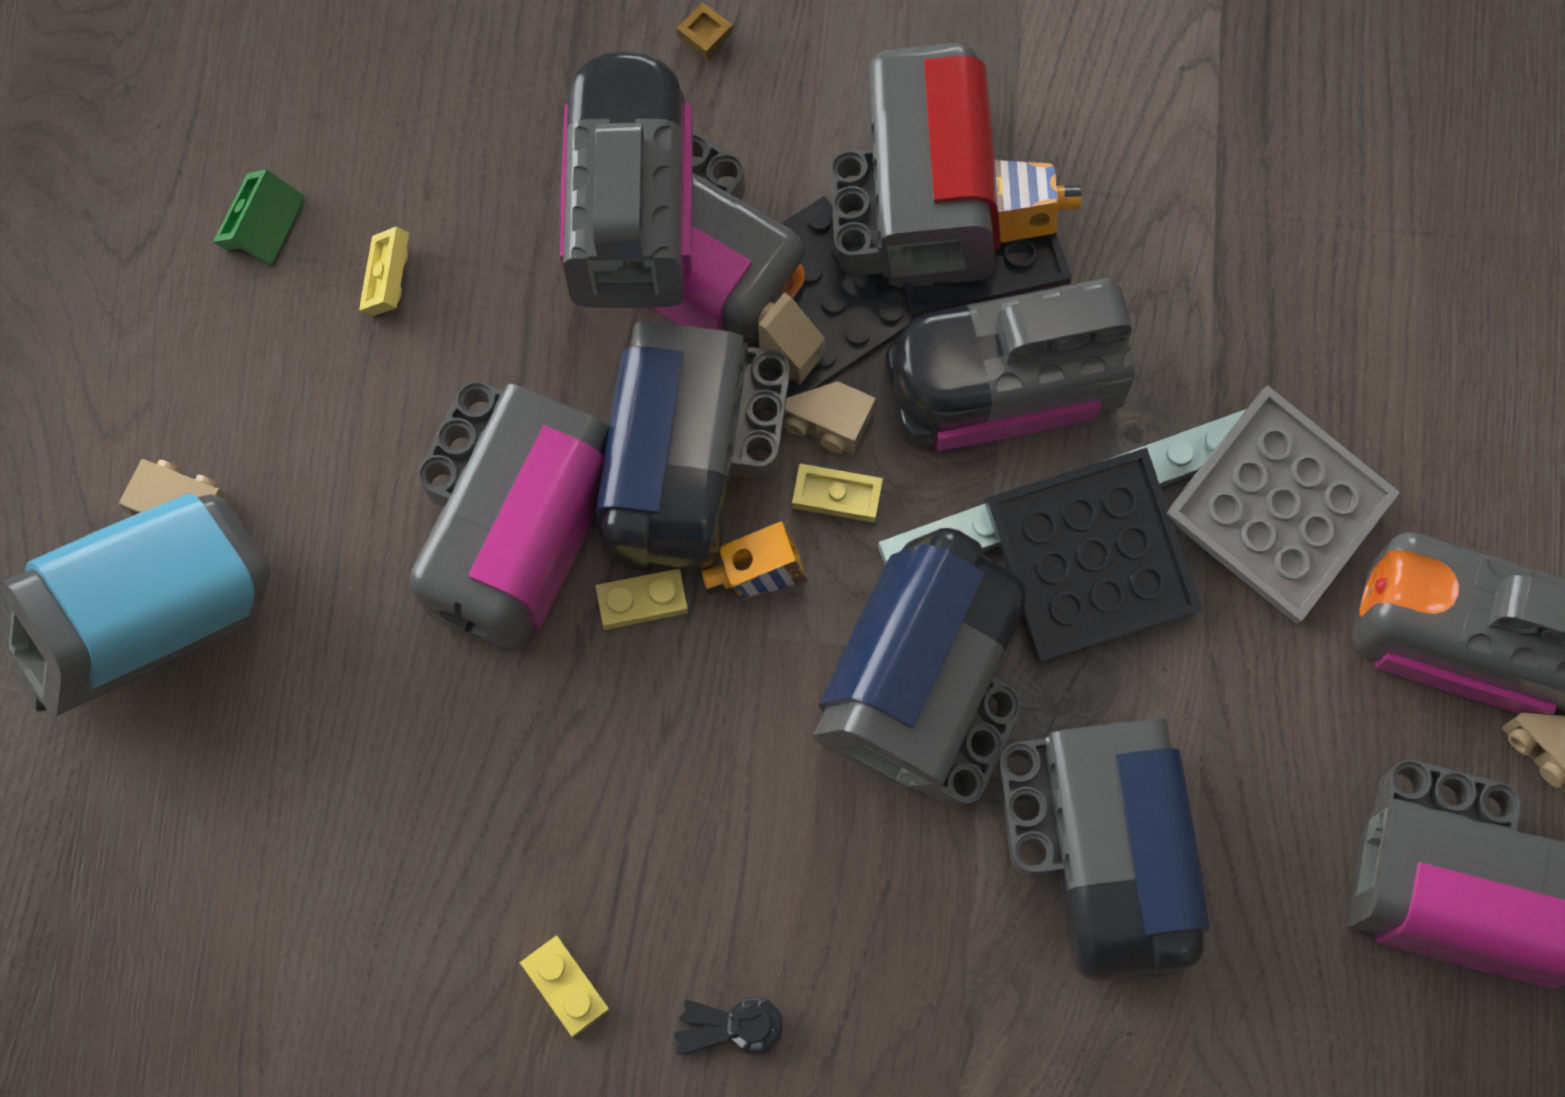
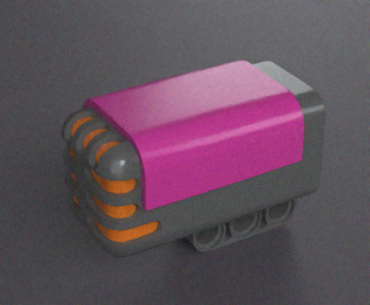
M1417 760L1401 761L1381 777L1375 807L1371 811V815L1365 819L1362 828L1347 907V927L1375 934L1376 943L1462 967L1550 989L1565 986V842L1518 832L1521 800L1518 793L1505 783ZM1397 775L1406 776L1413 785L1412 793H1406L1400 789L1397 784ZM1442 786H1447L1455 792L1457 797L1456 805L1445 801L1441 794ZM1487 797L1494 799L1501 808L1500 817L1493 815L1486 806Z

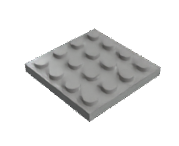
M1267 385L1260 391L1171 504L1166 515L1172 519L1173 524L1297 624L1303 621L1400 492Z

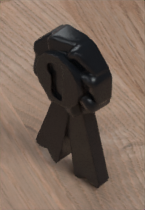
M744 998L730 1012L685 1000L686 1012L680 1016L679 1020L684 1024L703 1026V1028L674 1033V1037L680 1043L677 1048V1054L681 1056L728 1041H732L743 1053L765 1054L782 1038L783 1017L769 1000L763 998Z

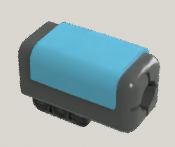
M187 493L30 560L26 564L25 572L0 583V638L14 661L13 676L34 709L38 712L48 711L52 717H57L247 627L257 618L270 577V567L266 556L252 536L246 531V527L227 501L220 496L212 494L197 497L192 493Z

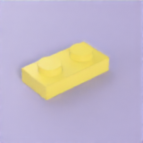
M394 227L372 236L359 311L373 317L397 308V303L402 294L400 285L403 268L408 259L407 245L409 232Z
M799 463L792 508L875 523L883 478Z
M680 569L595 585L604 630L688 614Z
M557 935L520 962L573 1038L610 1011Z

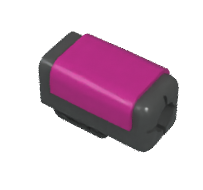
M478 381L469 382L462 386L418 471L419 481L429 500L443 507L410 575V586L429 616L464 632L471 631L472 635L503 648H514L522 645L528 638L531 630L540 631L596 517V506L609 426L590 414L515 384H507L504 391ZM477 402L488 403V406L481 412L474 413L469 411L470 407ZM459 438L469 439V443L462 449L455 450L450 448L451 444ZM444 474L451 476L447 484L441 487L431 486L432 481L437 476Z

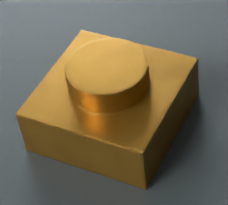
M703 2L677 27V37L705 59H708L733 33L732 24Z

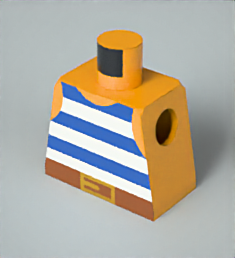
M995 160L1001 243L1054 234L1057 231L1058 211L1081 209V186H1056L1055 167L1052 164Z
M782 521L722 545L719 550L723 563L701 571L710 595L732 587L741 600L808 581L796 544Z

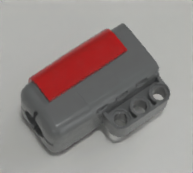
M947 43L879 52L871 59L868 69L872 148L841 152L835 156L831 163L834 242L840 267L845 273L856 276L883 273V277H888L889 285L894 287H903V283H912L913 287L933 285L934 282L940 281L958 283L986 279L995 273L994 252L1000 247L1001 236L993 129L985 64L977 58L974 49L965 43ZM849 176H857L853 179H845ZM852 211H860L859 213L854 215H847L849 212ZM853 247H862L858 251H848Z

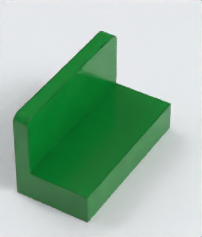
M267 169L247 173L213 243L225 251L242 248L264 264L273 263L304 200V195Z

